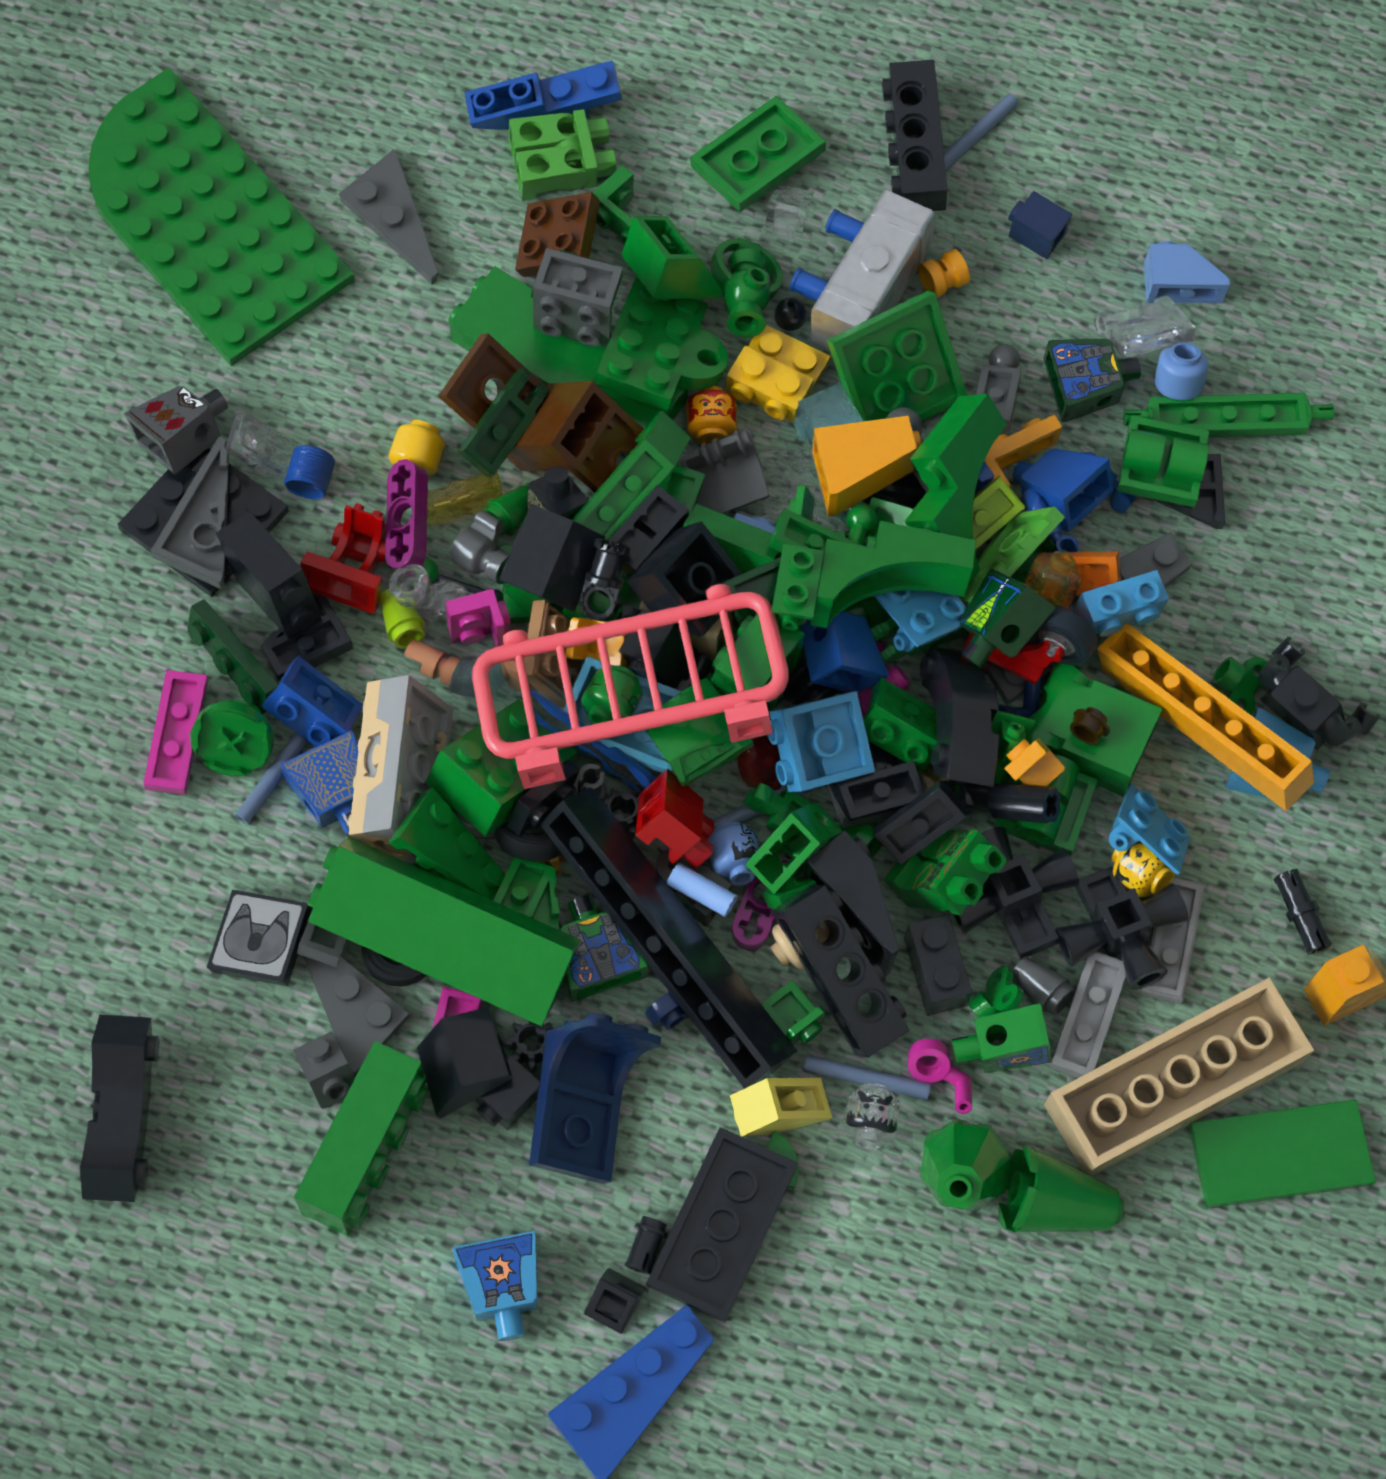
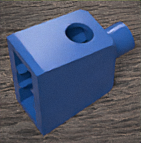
M842 611L832 620L827 628L810 625L811 620L803 624L801 631L805 633L803 643L811 683L846 692L857 691V694L874 686L881 677L884 679L889 677L872 632L864 617Z

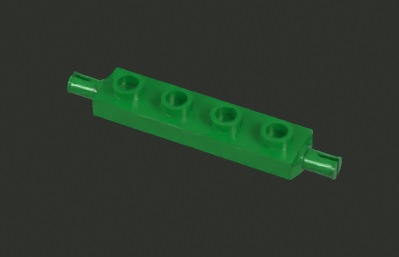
M1305 393L1202 395L1184 401L1170 399L1167 396L1150 397L1146 409L1123 410V425L1128 426L1131 416H1137L1209 431L1208 437L1306 435L1311 420L1334 419V405H1310Z

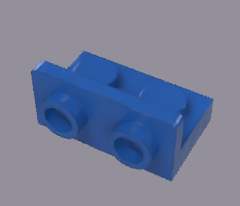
M297 656L290 664L277 688L262 705L266 711L314 747L350 731L363 706L362 703L300 656Z

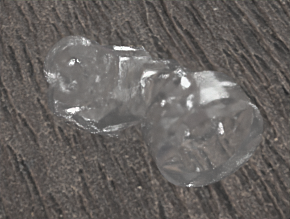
M409 564L398 568L389 580V589L400 605L414 607L419 611H428L431 615H447L446 601L469 595L468 590L457 582L439 579V583L432 584L426 570L417 564Z

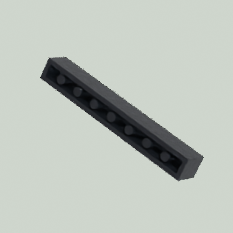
M592 787L562 800L539 824L743 1088L754 1085L773 1074L797 1052V1049Z

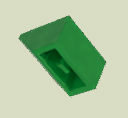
M668 216L633 217L621 256L654 299L662 301L670 299L701 301L705 298L722 297V289L701 258Z

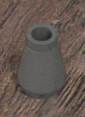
M1028 956L1022 958L1013 969L1014 978L1017 979V982L1036 1004L1041 1003L1043 1012L1049 1011L1054 1016L1059 1014L1075 994V989L1069 985L1070 980L1032 960Z

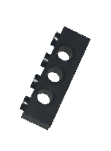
M922 60L889 63V78H882L883 101L891 102V110L885 111L886 133H893L894 143H888L889 166L897 167V176H891L892 193L932 211L946 210L947 180L935 61ZM906 103H915L916 105L910 106L906 105ZM909 135H917V136H920V137H918V138H910V137H908V136H909ZM919 167V168H922L923 170H921V171H914V170H911V168Z
M812 884L771 912L856 1055L869 1058L910 1031L903 1020L907 1017V1014L900 1001L895 996L890 997L882 984L886 981V978L879 965L874 960L869 961L861 948L865 945L862 935L853 924L848 925L840 912L844 909V906L837 893L832 888L827 889L825 885ZM822 921H825L829 926L830 933L827 940L820 944L815 932L817 926ZM846 957L850 962L851 969L848 976L841 980L837 974V965L842 958ZM867 993L871 998V1008L866 1014L861 1015L858 1010V1002L861 996Z

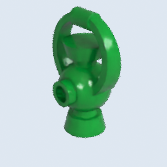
M739 237L728 239L722 242L714 251L710 263L711 273L723 291L725 310L729 314L727 321L729 331L739 337H754L762 333L766 327L762 310L767 307L768 302L775 296L782 284V269L777 260L760 244ZM734 251L728 258L730 273L724 264L723 254ZM764 268H766V270H767V272H768V274H769L770 283H771L770 286H769V283H768L769 278H768L767 273L764 271Z

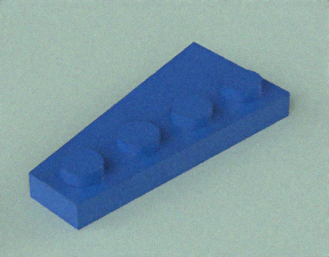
M685 1305L548 1413L549 1419L595 1479H608L612 1475V1472L714 1342V1338L689 1306Z

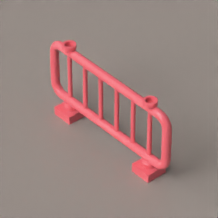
M718 584L707 589V600L529 640L527 632L524 630L509 631L503 635L504 645L485 651L477 658L473 666L472 681L484 742L487 748L496 756L504 759H516L517 770L523 787L528 789L566 780L558 749L724 712L731 743L773 734L766 703L776 699L784 692L789 681V670L776 615L771 613V603L760 594L754 592L732 594L729 585ZM743 608L753 609L759 616L772 671V679L767 685L745 690L728 617V612ZM719 614L737 692L704 699L687 621ZM679 623L696 701L663 709L646 630ZM638 632L654 711L621 718L605 639ZM597 641L613 720L580 727L564 649ZM556 651L572 729L538 736L524 658ZM511 660L516 661L530 739L517 742H506L500 737L489 681V671L494 665Z

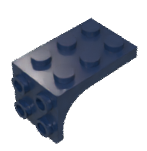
M600 1013L587 1014V1018L579 1021H566L564 1026L547 1031L529 1165L600 1184L611 1182L621 1098L626 1078L635 1061L643 1053L660 1047L661 1037L648 1033L649 1028L639 1024H616L612 1022L613 1018L611 1016Z

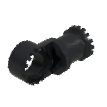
M595 539L594 546L597 550L592 569L586 573L579 603L582 607L581 611L590 620L601 621L611 618L618 613L621 607L619 591L622 581L619 579L624 556L629 555L631 550L630 547L622 543H617L614 546L615 541L609 544V540ZM597 590H601L609 596L610 607L605 613H599L592 607L591 597Z

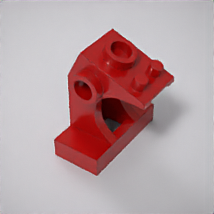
M355 503L354 508L348 505L345 506L344 523H338L334 530L331 545L336 548L331 557L325 558L306 551L300 562V567L304 571L312 593L374 614L380 604L382 577L374 575V572L379 562L386 563V524L384 518H382L383 513L381 511L374 510L373 514L363 511L365 508L363 505ZM347 558L363 564L357 569L345 565L344 562Z

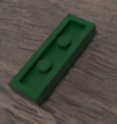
M205 599L192 605L187 627L192 640L198 646L203 645L212 656L216 668L223 675L228 674L237 685L241 697L248 704L253 703L256 705L261 714L267 712L262 705L277 688L278 683Z

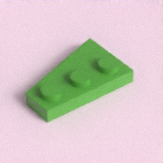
M1055 506L1018 513L998 531L977 560L980 571L972 581H969L965 596H958L966 607L969 606L990 568L1011 577L1059 525L1065 516Z

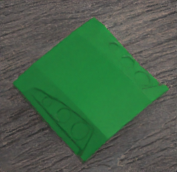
M707 677L700 680L704 699L720 696ZM691 685L664 703L662 708L695 702L693 686ZM725 712L645 730L653 740L656 748L663 754L666 762L673 769L683 788L698 778L720 769L754 746L751 739L731 743Z

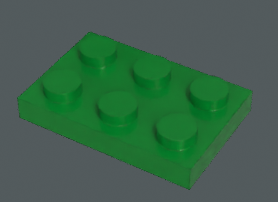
M775 96L692 155L690 162L691 167L733 207L742 212L826 151V141L781 99Z

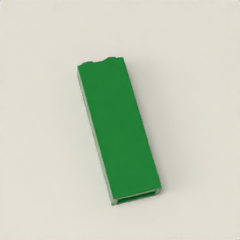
M496 266L486 277L481 276L476 281L469 299L464 305L458 304L449 317L451 341L469 351L480 334L489 333L543 384L594 381L597 369L606 350V347L600 345L587 346L576 339L561 335L553 337L535 329L533 324V298L531 297L533 289ZM600 387L643 429L661 410L674 420L685 406L688 389L677 387L669 409L665 411Z
M350 836L339 846L332 845L323 863V868L328 870L324 883L318 882L315 885L308 900L307 906L313 908L308 922L539 1026L544 1024L581 942L580 939Z

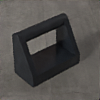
M955 780L938 781L874 828V836L902 865L966 818V793L964 788Z

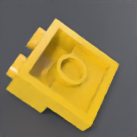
M766 325L762 333L754 336L750 344L743 347L727 374L725 389L740 402H752L764 408L769 416L777 420H784L785 418L794 423L829 365L831 356Z

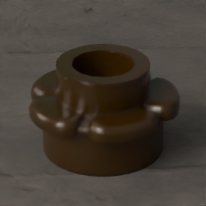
M1088 707L1086 709H1077L1073 713L1074 717L1070 730L1080 741L1089 745H1096L1103 736L1107 737L1109 735L1110 728L1106 724L1107 718L1098 709Z

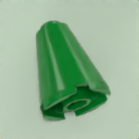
M1023 1145V1150L1016 1149L1013 1152L1006 1185L1008 1202L1007 1205L999 1203L998 1210L1000 1224L1004 1230L1012 1232L1109 1231L1114 1224L1120 1223L1124 1213V1201L1120 1198L1116 1188L1033 1147Z

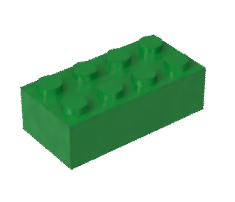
M374 1041L294 1195L301 1215L345 1236H349L353 1226L358 1229L362 1226L370 1209V1205L366 1203V1200L372 1188L374 1187L378 1190L381 1188L390 1169V1166L385 1163L392 1149L399 1151L406 1140L409 1127L405 1126L411 1111L418 1113L427 1098L429 1090L424 1088L427 1079L424 1077L422 1062Z

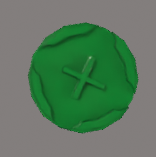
M239 699L221 701L208 705L198 713L190 732L191 748L195 755L198 752L199 756L203 758L202 763L210 770L227 776H245L251 774L252 770L261 769L266 765L274 746V732L267 718L261 714L259 708L253 703L248 704L245 700Z

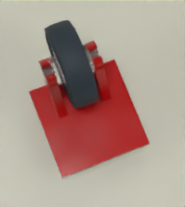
M1055 606L1054 611L1016 656L1010 658L994 650L987 661L1036 685L1044 669L1052 661L1067 665L1085 664L1095 651L1098 638L1094 629L1079 614H1075L1067 608ZM970 634L969 638L967 639L964 645V649L967 647V645L974 637V635Z

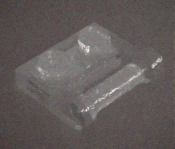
M1168 295L1155 298L1154 303L1115 313L1103 311L1096 313L1094 316L1095 328L1100 336L1105 335L1107 339L1112 341L1113 346L1123 359L1167 348L1179 342L1195 340L1194 325Z

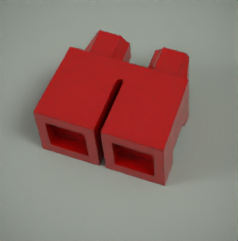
M666 769L639 794L635 836L647 845L655 838H658L669 847V860L672 864L683 857L697 868L713 853V844L707 839L714 831V822L703 814L704 799L689 786L683 788L677 776L669 769Z

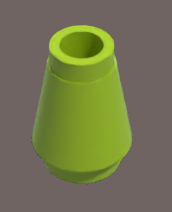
M392 587L383 591L380 602L388 640L400 649H406L413 639L422 641L425 637V622L403 594L402 590L398 587Z

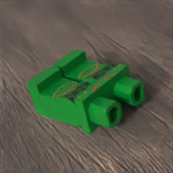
M964 829L961 832L948 830L902 865L897 861L884 881L909 907L943 912L949 909L952 914L961 915L968 905H976L983 895V884L991 873H999L1006 864L1007 859L995 845L989 843L979 830L971 829L968 831Z

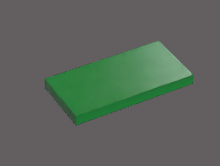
M1357 1099L1191 1122L1189 1125L1206 1209L1372 1186L1376 1183Z

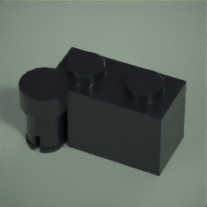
M641 610L640 614L649 613L645 610ZM677 623L646 630L657 683L681 692L692 685L680 628ZM638 632L628 634L619 652L629 663V670L636 675L647 678ZM692 644L699 679L702 680L707 677L711 668L714 667L712 666L713 660L699 653Z

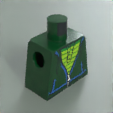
M990 568L960 620V625L974 635L961 655L979 668L983 667L994 650L1010 658L1016 656L1056 607L1028 585Z

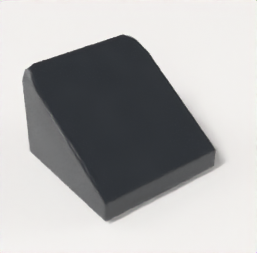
M608 1268L601 1276L583 1314L622 1334L646 1287Z

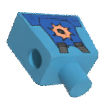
M535 1231L452 1247L455 1263L476 1320L482 1321L495 1318L499 1341H510L525 1336L521 1312L537 1309Z

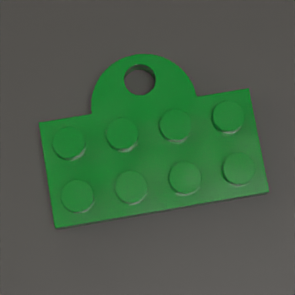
M636 277L593 382L602 388L668 411L677 387L689 390H702L716 385L723 377L728 363V354L723 343L715 335L700 327L708 303L692 299H670L668 301L654 299L639 278ZM700 361H707L711 363L713 366L705 365Z

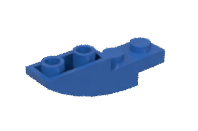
M613 60L542 80L539 79L536 72L464 92L472 128L509 130V119L558 113L573 114L574 110L584 109L586 118H589L588 109L622 100Z

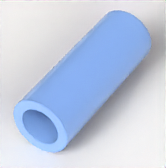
M681 863L675 866L667 881L668 886L723 917H727L738 895Z

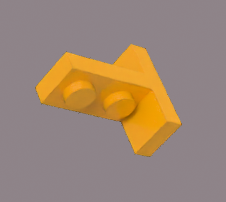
M1055 414L1044 420H1041V418L1033 419L1026 423L1021 431L1010 436L1002 434L997 437L984 460L994 474L993 479L999 475L1010 487V483L1002 472L1003 469L1057 444L1062 425Z

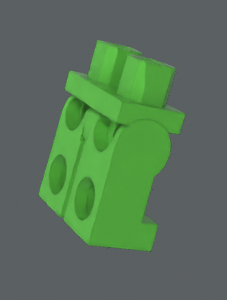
M582 109L574 110L573 114L558 113L509 119L508 140L514 167L516 168L522 201L536 199L538 193L561 189L570 191L585 187V189L596 187L597 178L612 175L616 171V158L613 149L598 151L593 149V145L609 143V128L606 118L586 119L585 110Z

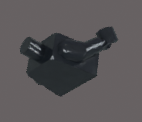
M1287 637L1272 652L1271 659L1260 671L1259 682L1268 690L1260 700L1287 724L1311 737L1316 742L1314 747L1316 750L1325 742L1332 746H1339L1359 733L1367 735L1381 716L1379 714H1370L1365 710L1368 705L1360 703L1351 717L1345 719L1342 704L1301 667L1298 665L1292 667L1305 654L1303 648L1300 651L1296 650L1290 643L1292 638Z

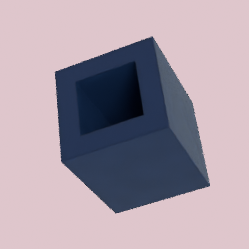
M1033 191L1025 203L1019 200L1011 211L1008 218L1012 222L1009 237L1047 260L1066 235L1072 213Z

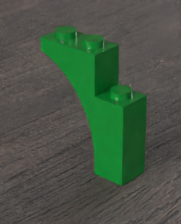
M989 394L959 396L910 458L921 480L927 485L929 490L904 521L907 526L973 539V502L980 470L992 444L1007 425ZM976 553L974 554L973 570L969 581H972L980 571Z
M885 521L879 522L876 537L868 535L866 546L827 539L814 616L810 625L827 628L837 615L852 604L887 592L921 590L964 597L973 570L976 540Z

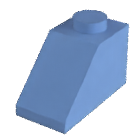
M1171 241L1150 244L1144 260L1146 301L1148 303H1223L1230 286L1229 278L1189 244H1176Z

